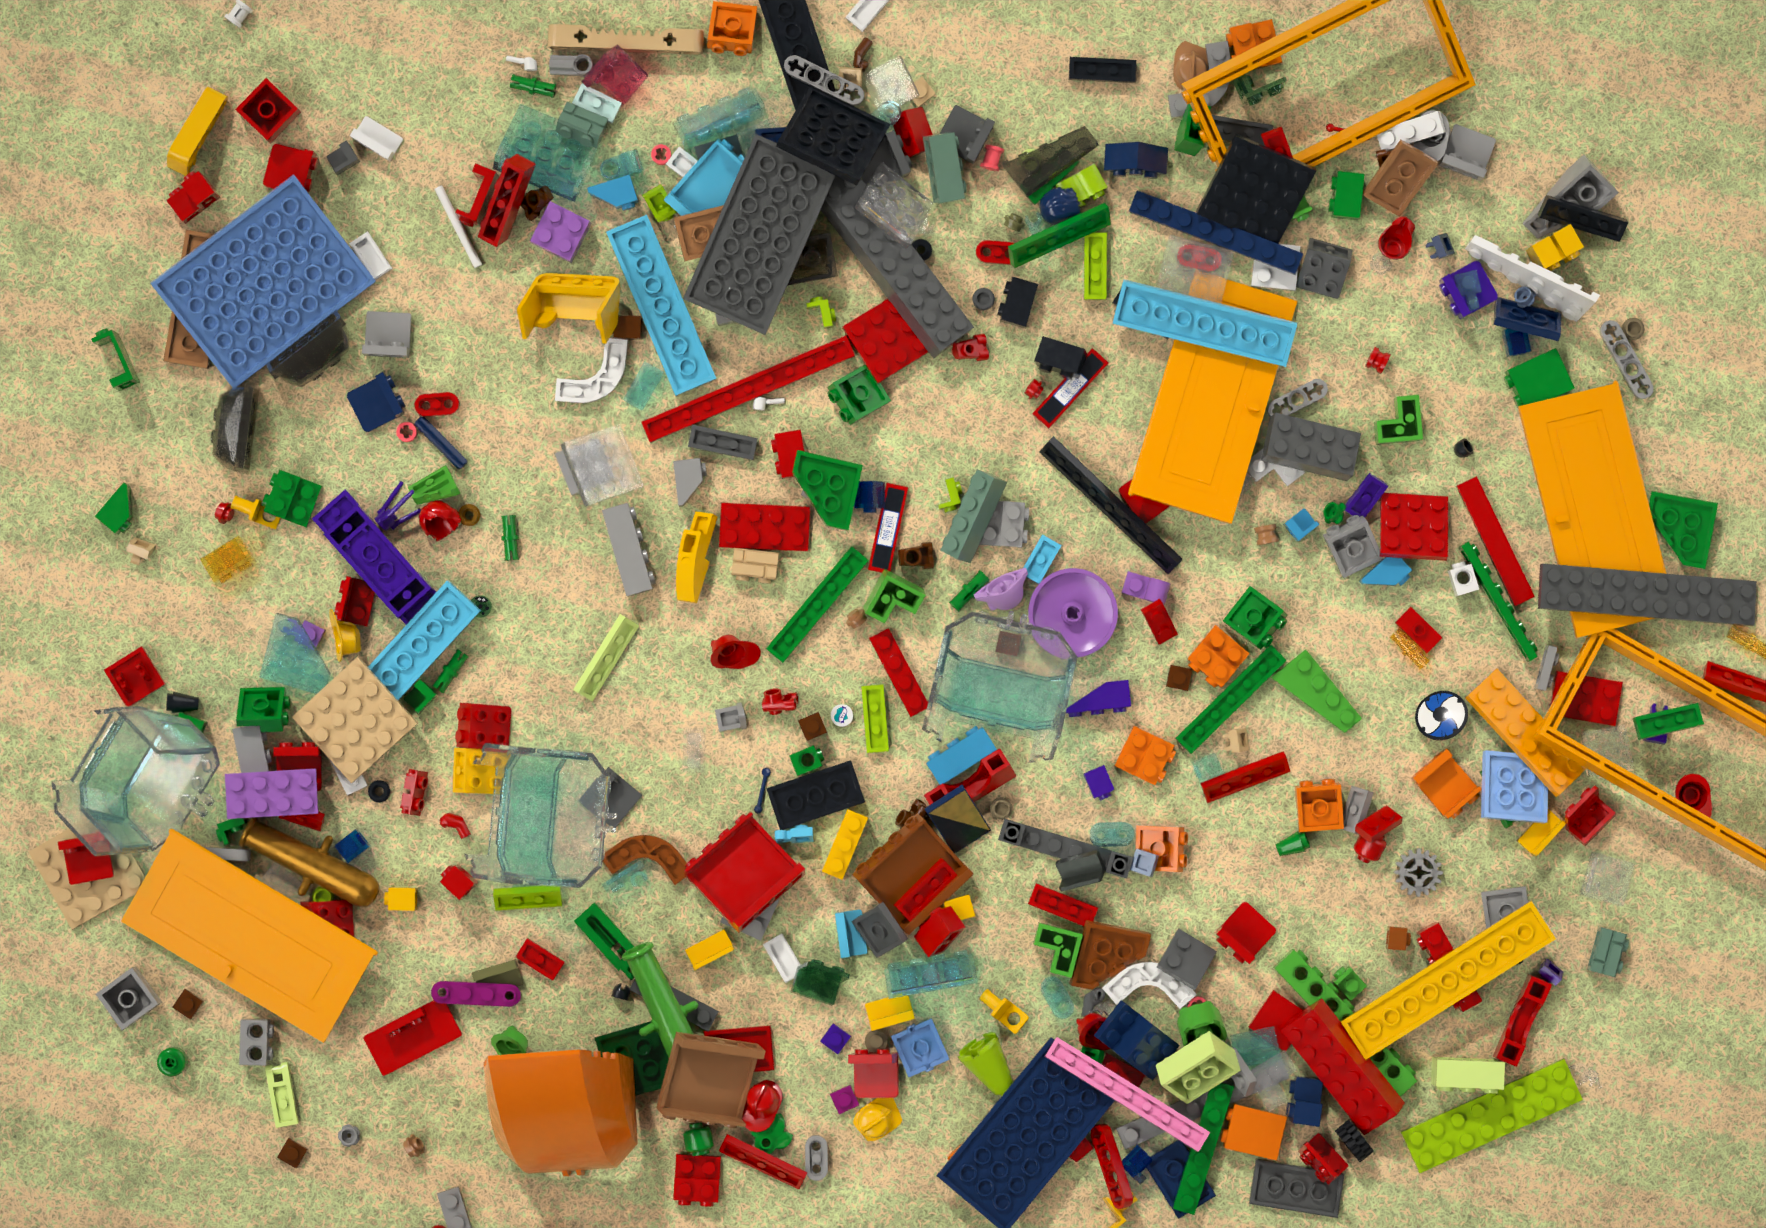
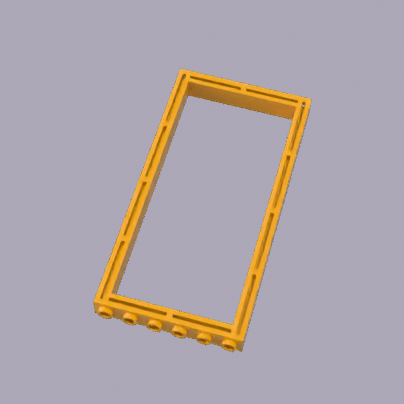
M1347 0L1182 83L1184 91L1181 94L1186 104H1190L1193 111L1190 112V115L1195 124L1199 123L1201 130L1198 133L1203 143L1207 142L1209 146L1207 154L1210 160L1216 162L1217 167H1219L1227 149L1204 99V94L1390 0ZM1423 0V3L1453 75L1292 155L1294 159L1314 167L1476 85L1442 0Z
M1616 629L1588 635L1540 724L1534 739L1766 871V849L1556 730L1602 643L1765 737L1766 715Z

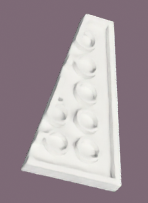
M1476 235L1465 248L1472 257L1483 260L1492 270L1506 275L1510 282L1518 283L1522 287H1528L1536 293V296L1544 300L1547 306L1556 308L1569 320L1577 322L1600 296L1595 292L1591 295L1581 290L1582 286L1576 283L1574 285L1565 283L1560 275L1535 263L1530 262L1527 265L1519 261L1520 256L1514 253L1511 255L1504 254L1499 246Z

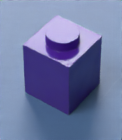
M1104 765L1083 773L1094 799L1098 797L1101 801L1112 796L1111 791L1115 789Z

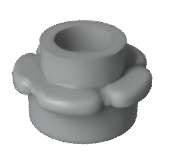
M344 1125L342 1130L338 1132V1139L346 1147L356 1145L360 1140V1131L356 1126Z

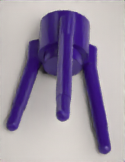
M402 481L399 482L384 505L377 511L378 515L374 518L385 531L390 527L394 530L398 525L419 514L421 509H417L395 521L398 518L395 512L414 494V490H411L392 509L388 508L403 486Z

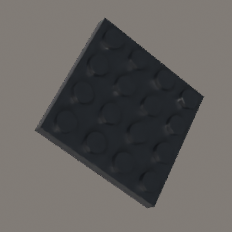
M810 85L779 138L776 147L857 186L891 124Z
M1235 134L1196 209V213L1229 228H1238L1279 244L1316 173V168Z

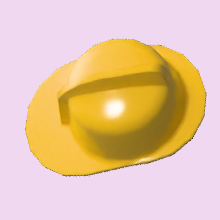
M330 609L329 616L335 637L336 656L338 662H341L342 656L358 653L361 650L360 633L354 624L337 621L333 610Z
M876 1098L856 1113L853 1124L867 1141H876L896 1129L903 1119L894 1098Z

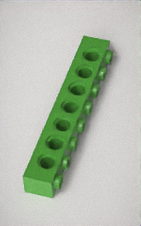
M1294 949L1290 950L1273 967L1309 1006L1321 998L1325 1003L1329 1000H1335L1337 1008L1333 1013L1340 1021L1343 1017L1353 1014L1354 1006L1346 998L1342 1001L1337 996L1339 990L1331 982L1327 985L1321 979L1324 976L1323 973L1316 966L1311 968L1306 963L1308 958L1300 949L1297 952ZM1299 967H1304L1306 970V976L1303 979L1295 977V970ZM1315 983L1320 984L1322 988L1321 993L1317 996H1313L1310 993V987ZM1385 1047L1382 1049L1383 1057L1381 1060L1374 1061L1372 1056L1370 1059L1401 1097L1417 1082L1414 1077L1416 1072L1408 1064L1403 1066L1399 1062L1401 1056L1393 1048L1388 1050ZM1392 1065L1398 1067V1074L1395 1077H1389L1387 1074V1069Z

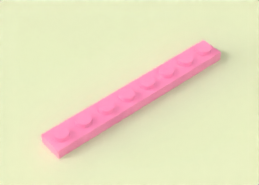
M1058 1037L1055 1038L1044 1056L1199 1152L1210 1134L1203 1127Z

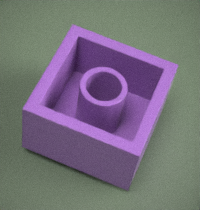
M550 201L530 242L572 263L591 226V222Z

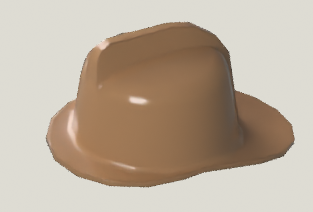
M1187 41L1182 42L1176 49L1173 69L1174 82L1177 87L1184 90L1181 85L1182 83L1208 71L1206 49Z

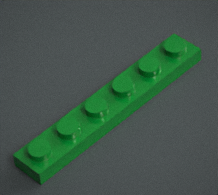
M1466 542L1459 546L1468 564H1472L1475 576L1526 661L1529 662L1537 658L1538 656L1535 652L1538 649L1532 640L1528 641L1526 638L1524 625L1520 620L1516 621L1513 613L1515 611L1509 601L1505 602L1501 594H1503L1500 585L1497 582L1493 583L1490 578L1492 573L1486 563L1482 564L1478 558L1480 552L1475 544L1471 545L1469 542Z
M851 546L766 649L784 663L869 560Z
M1272 645L1267 647L1175 739L1192 754L1287 660Z
M1222 1082L1208 1091L1198 1125L1209 1131L1210 1134L1199 1152L1192 1148L1190 1149L1172 1206L1173 1209L1195 1215L1234 1090L1233 1085Z

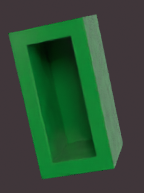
M1338 171L1336 177L1332 176L1330 190H1334V197L1329 199L1328 212H1332L1331 218L1357 221L1360 219L1365 174Z

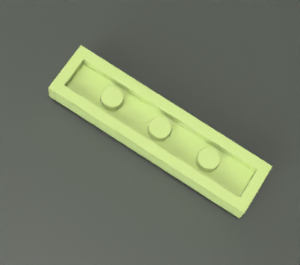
M620 614L573 690L593 702L639 625Z

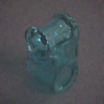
M637 149L606 159L600 166L601 176L607 181L629 174L633 176L635 172L639 174L644 171ZM607 165H611L612 168L616 167L613 175H610L609 172H604L607 170Z

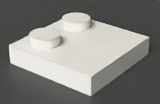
M1280 244L1300 252V246ZM1254 260L1251 286L1296 291L1298 270L1296 275Z

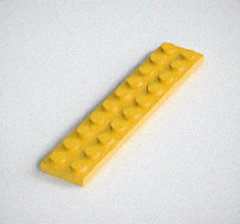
M1529 901L1342 1020L1341 1023L1364 1059L1367 1060L1556 940L1533 902Z

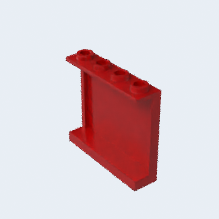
M752 812L747 815L742 814L735 821L736 825L730 830L728 828L725 829L718 836L719 840L714 844L709 843L702 850V855L697 859L694 857L685 865L686 869L684 870L685 877L738 933L805 875V868L800 862L797 864L753 818Z

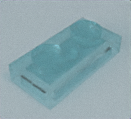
M644 361L623 401L643 411L664 372Z

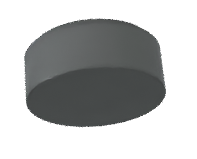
M980 288L974 292L972 301L977 309L984 311L993 306L995 297L990 289Z

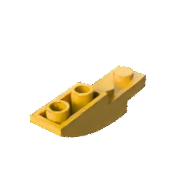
M695 511L690 530L684 529L676 569L677 600L698 602L710 563L705 557L718 518L714 514Z

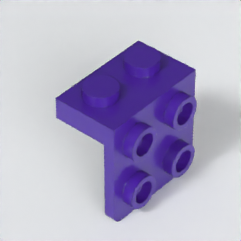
M1474 261L1439 280L1441 293L1444 297H1448L1451 303L1449 305L1450 309L1459 319L1468 316L1498 298L1497 292L1479 261Z

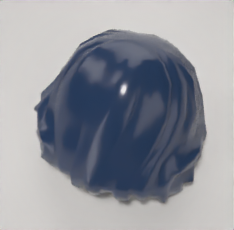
M1058 187L1044 194L1040 200L1039 208L1041 216L1046 222L1056 225L1080 214V202L1073 188L1062 189Z

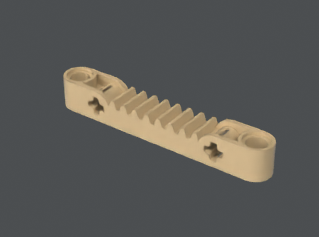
M548 25L549 49L703 54V30L669 28L662 31L660 35L658 31H655L653 36L647 30L645 35L642 36L640 30H637L636 35H633L631 30H628L627 35H624L623 30L620 29L618 35H615L613 29L610 30L609 34H606L605 29H602L600 34H597L595 28L591 32L590 29L583 25ZM580 33H584V36L587 37V39H583L582 43H579L576 38L580 36ZM669 36H673V40L676 41L672 42V46H668L667 42L664 41L668 40Z

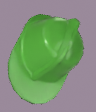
M513 1025L509 1026L501 1034L493 1035L491 1038V1044L498 1055L526 1053L528 1048L527 1038Z

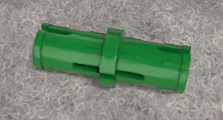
M515 74L511 77L512 81L519 82H510V88L528 91L531 95L536 93L551 98L555 96L556 92L547 89L556 90L557 84L538 81V78L535 77L530 79Z
M507 515L501 516L503 526L501 540L504 541V561L511 560L510 551H512L513 560H519L517 548L519 535H516V515H510V525H508Z
M979 570L967 585L963 584V589L949 603L960 612L972 598L975 599L974 594L989 582L990 579Z
M459 649L456 650L449 663L442 667L444 670L432 685L437 689L441 682H444L439 689L442 693H445L453 678H457L459 675L458 671L467 658H469L464 653L461 659L458 660L462 653Z

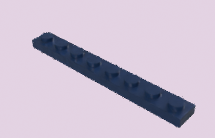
M1136 191L1129 209L1130 213L1296 275L1303 257L1301 252L1238 228H1229L1193 211L1140 191Z

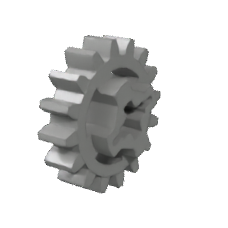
M1420 848L1416 849L1415 854L1409 849L1407 857L1401 854L1400 857L1403 861L1395 862L1399 866V870L1393 871V873L1399 874V878L1395 882H1402L1400 889L1408 888V895L1415 891L1416 897H1420L1422 891L1425 895H1429V888L1435 891L1434 883H1441L1437 876L1443 874L1442 871L1437 869L1442 864L1434 862L1437 856L1432 855L1429 857V850H1425L1421 854ZM1423 858L1431 864L1432 869L1424 865ZM1413 859V864L1409 868H1404L1407 862ZM1417 866H1419L1420 870L1428 872L1421 874L1419 879H1417V875L1408 873L1417 870ZM1404 876L1410 877L1413 880L1414 886L1409 885ZM1428 877H1432L1430 882L1423 886V881Z

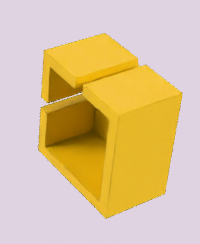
M1569 224L1553 233L1552 236H1548L1532 245L1526 252L1532 263L1552 272L1561 266L1560 261L1564 260L1566 264L1581 255L1579 250L1584 248L1572 225Z

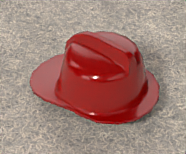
M723 635L717 640L711 641L712 654L710 662L715 668L743 669L755 664L761 656V650L757 644L749 641H740L734 635Z
M1699 774L1683 776L1676 785L1675 798L1710 818L1712 815V802L1709 783Z
M1090 1013L1083 1018H1077V1031L1079 1042L1082 1046L1097 1050L1111 1049L1094 1036L1107 1018L1097 1013Z
M763 1080L753 1085L748 1091L741 1118L746 1123L745 1127L753 1132L765 1131L773 1123L783 1099L782 1090L778 1084L770 1080Z

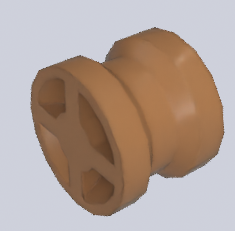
M1276 524L1254 528L1255 533L1258 535L1257 546L1279 542V538L1275 534Z

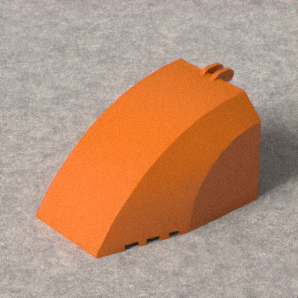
M580 1049L487 1056L483 1064L488 1109L494 1135L501 1150L522 1171L528 1174L562 1172L563 1176H571L572 1171H576L577 1175L580 1176L585 1175V1170L617 1168L638 1144L633 1058L619 1053H611L610 1057V1052H602L603 1057H601V1051H594L593 1057L592 1051Z

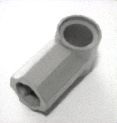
M584 54L578 56L551 55L549 61L550 75L581 76L586 78L594 73L595 64L589 56ZM582 61L589 62V67L585 71H580L578 68Z

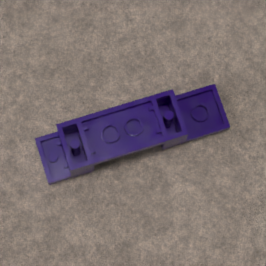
M346 489L312 518L324 532L323 535L405 625L410 622L437 592L421 573L417 572L375 525L374 520Z

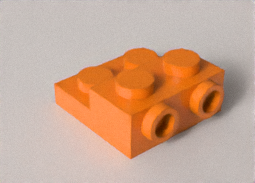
M713 1L707 48L717 54L724 53V51H733L737 56H745L747 53L752 54L757 6Z
M1272 19L1230 27L1229 33L1226 34V41H1228V46L1233 48L1234 55H1231V59L1275 37ZM1281 56L1255 69L1282 63Z
M1215 625L1189 655L1187 660L1190 662L1188 666L1197 674L1201 671L1207 676L1205 681L1212 687L1216 688L1218 685L1222 688L1250 653Z
M1133 726L1114 766L1152 785H1156L1157 782L1161 783L1167 771L1163 770L1166 762L1171 763L1176 754V751L1173 750L1175 745Z
M1322 779V784H1313L1312 780L1299 781V785L1295 786L1298 831L1344 829L1341 784L1339 782L1335 783V779Z
M1136 825L1135 850L1142 849L1159 855L1155 871L1183 872V868L1187 866V855L1183 854L1184 845L1188 843V833L1184 832V827Z

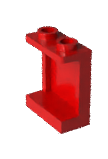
M476 163L472 172L483 181L469 213L459 209L455 212L459 217L458 220L461 221L460 223L472 228L474 224L480 226L487 205L495 190L494 186L499 179L496 171Z

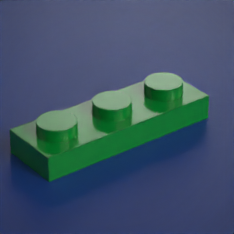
M1698 703L1633 718L1638 740L1704 725Z

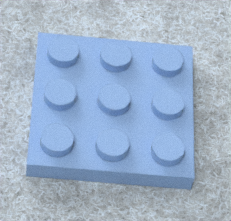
M1483 751L1481 818L1547 823L1548 788L1516 753Z

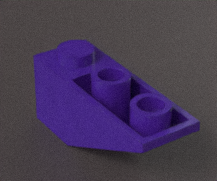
M1129 680L1105 682L1064 709L1063 713H1068L1069 717L1082 716L1084 711H1091V715L1104 714V709L1112 708L1113 713L1126 712V707H1131Z

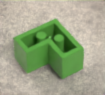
M1419 395L1395 397L1396 419L1374 422L1376 445L1423 440Z
M884 569L863 608L865 614L885 623L895 604L916 614L926 594L923 588Z
M1038 922L1033 945L1054 950L1049 972L1072 978L1083 934Z

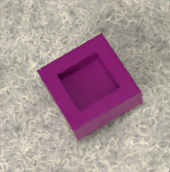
M851 1085L830 1093L839 1114L859 1106Z

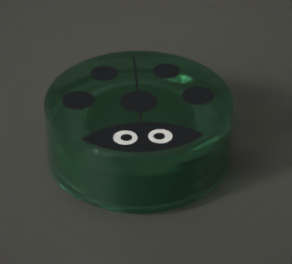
M478 595L471 600L481 610L476 617L484 618L490 614L492 603L487 597Z

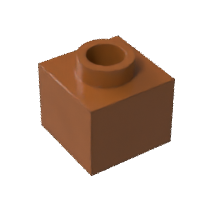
M1387 926L1386 949L1406 951V946H1410L1411 933L1407 932L1408 928Z

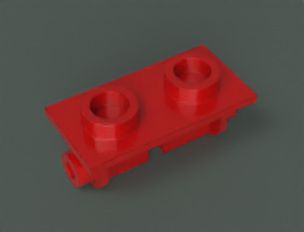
M409 769V772L406 773L404 788L411 791L410 794H402L401 813L421 815V811L424 808V792L428 786V772Z

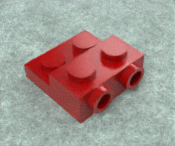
M676 1154L673 1200H678V1205H691V1201L700 1202V1206L713 1207L714 1203H718L721 1156Z

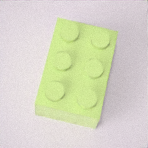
M1210 1031L1156 1064L1161 1086L1186 1104L1241 1071L1235 1050Z
M1432 1057L1431 1084L1436 1086V1089H1439V1091H1453V1087L1459 1088L1462 1092H1475V1088L1481 1089L1484 1093H1498V1089L1504 1090L1505 1062L1499 1059Z

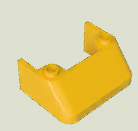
M544 273L537 276L517 307L522 339H527L534 327L542 329L550 327L556 318L595 320V326L600 330L602 343L606 344L618 324L621 290L619 279L613 276Z

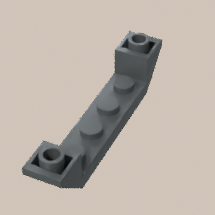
M1007 819L1003 821L998 838L999 841L1060 859L1098 850L1106 867L1105 872L1126 879L1133 857Z

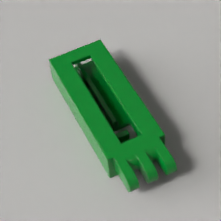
M594 902L574 922L618 971L621 969L630 980H633L634 976L629 971L628 962L623 959L620 960L610 948L617 942L626 951L635 946L598 904ZM621 947L617 950L621 956L625 953Z

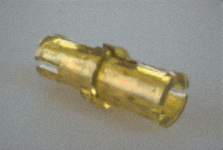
M1735 625L1730 628L1726 635L1727 638L1742 645L1744 650H1750L1766 659V644L1758 640L1756 635L1748 634Z
M1401 628L1397 629L1395 632L1401 639L1394 633L1389 638L1403 651L1402 654L1404 656L1407 655L1418 669L1421 670L1424 665L1419 661V658L1426 665L1430 659L1416 647L1418 644L1415 641L1412 642Z

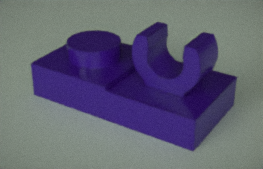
M1369 473L1346 502V509L1344 511L1352 516L1358 515L1365 518L1389 486Z

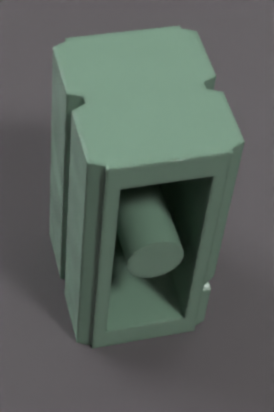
M567 102L557 121L555 132H558L564 138L580 141L583 146L597 148L606 130L608 118Z
M1598 926L1587 970L1616 978V974H1620L1623 968V961L1620 960L1622 952H1626L1628 949L1629 939H1626L1627 934Z

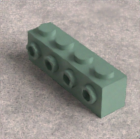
M977 469L971 478L967 493L961 500V506L952 520V526L948 535L943 540V546L940 551L957 560L971 563L1005 489L1006 481L991 473Z

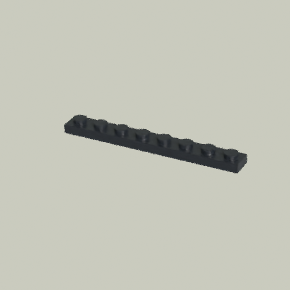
M1054 436L1039 451L1167 574L1183 560Z

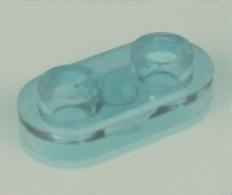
M885 101L870 114L891 124V127L900 118L901 108L894 101ZM888 108L892 109V110L894 111V113H893V114L889 113V112L887 111V109H888Z
M1126 822L1096 823L1091 827L1089 837L1090 841L1098 847L1127 846L1134 839V828ZM1102 833L1105 837L1099 839L1097 834ZM1120 833H1125V834L1127 835V837H1126V838H1120V837H1119V834H1120Z
M1054 976L1046 977L1041 983L1043 996L1056 1017L1061 1019L1068 1018L1074 1011V1004L1059 978ZM1050 983L1056 985V989L1053 992L1047 989ZM1060 1003H1065L1067 1005L1065 1011H1060L1058 1009V1005Z

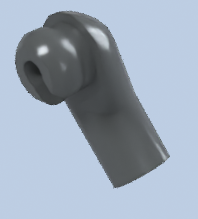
M1095 988L1084 996L1082 1017L1093 1013L1094 1006L1104 1000L1105 992L1103 989Z

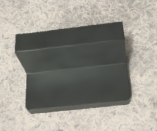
M1098 850L1060 859L1055 864L1062 878L1059 886L1061 892L1100 882L1106 870Z

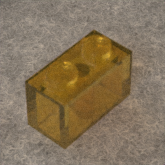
M237 536L200 560L213 582L217 583L220 581L223 584L233 578L232 573L238 569L240 572H243L252 566L250 562L255 559L243 539Z

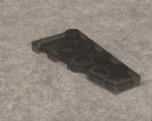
M1083 126L1058 137L1057 141L1050 144H1042L1038 149L1029 153L1019 154L1018 158L1011 161H1003L1001 165L1023 194L1029 197L1099 146L1089 130Z

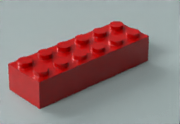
M1322 998L1290 1018L1281 1029V1032L1363 1135L1395 1117L1404 1106L1405 1102L1371 1059H1364L1341 1021Z

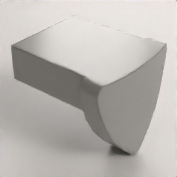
M741 702L737 703L736 706L715 710L719 732L741 728L742 730L747 728L746 715Z

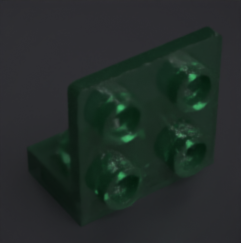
M1243 74L1232 80L1242 104L1249 103V106L1261 102L1262 98L1267 94L1273 97L1281 93L1287 79L1283 77L1256 90H1252L1254 83L1249 74Z

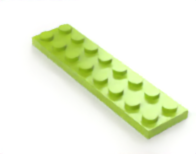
M1561 1059L1504 1085V1090L1498 1089V1093L1483 1094L1403 1130L1401 1134L1418 1172L1422 1173L1583 1099L1565 1059Z

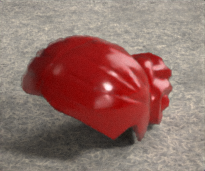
M1408 217L1397 218L1381 234L1378 240V248L1385 257L1398 260L1409 254L1415 225Z

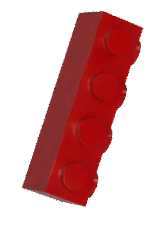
M519 154L504 161L501 167L502 172L494 186L495 191L487 205L488 210L481 221L478 238L495 247L508 240L534 171L535 163Z
M1434 922L1416 932L1419 936L1416 939L1422 951L1426 949L1430 956L1427 958L1429 964L1454 950L1439 922ZM1477 990L1453 1004L1455 1010L1459 1008L1460 1011L1464 1012L1482 1002V999Z

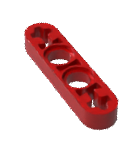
M1105 1123L1095 1125L1091 1129V1138L1111 1201L1117 1209L1128 1208L1133 1203V1195L1112 1130ZM1107 1150L1110 1154V1161L1107 1158ZM1114 1172L1117 1175V1182L1115 1181L1113 1176Z

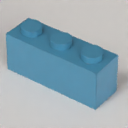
M977 726L973 727L965 733L967 737L959 741L956 738L948 743L946 751L940 753L937 750L928 756L930 761L926 764L940 785L997 750L983 727L980 729Z

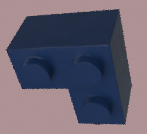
M1143 142L1105 144L1104 171L1113 172V176L1126 177V173L1133 176H1142L1144 174V178L1157 179L1158 175L1167 174V147Z
M1295 1075L1294 1080H1290L1289 1093L1292 1094L1291 1102H1287L1286 1115L1292 1123L1320 1127L1322 1104L1320 1102L1323 1087L1320 1079Z

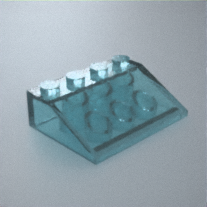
M750 87L744 88L738 92V96L730 98V96L723 97L717 101V105L712 107L705 105L698 108V113L690 116L687 113L676 118L677 122L674 123V126L684 149L687 150L766 116L765 105L756 88L752 90Z
M520 104L495 154L493 169L502 172L501 167L504 161L519 154L536 164L529 184L539 188L546 185L551 193L575 202L586 180L599 145L597 148L592 146L586 147L580 141L562 137L558 132H555L558 119Z
M967 950L955 951L952 957L938 954L932 956V960L924 962L923 958L911 959L910 964L902 966L901 962L889 963L888 968L884 969L889 999L978 983L972 953H967Z

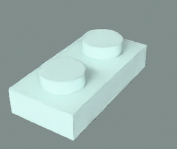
M583 83L572 102L574 105L608 118V122L612 124L622 105L621 102Z

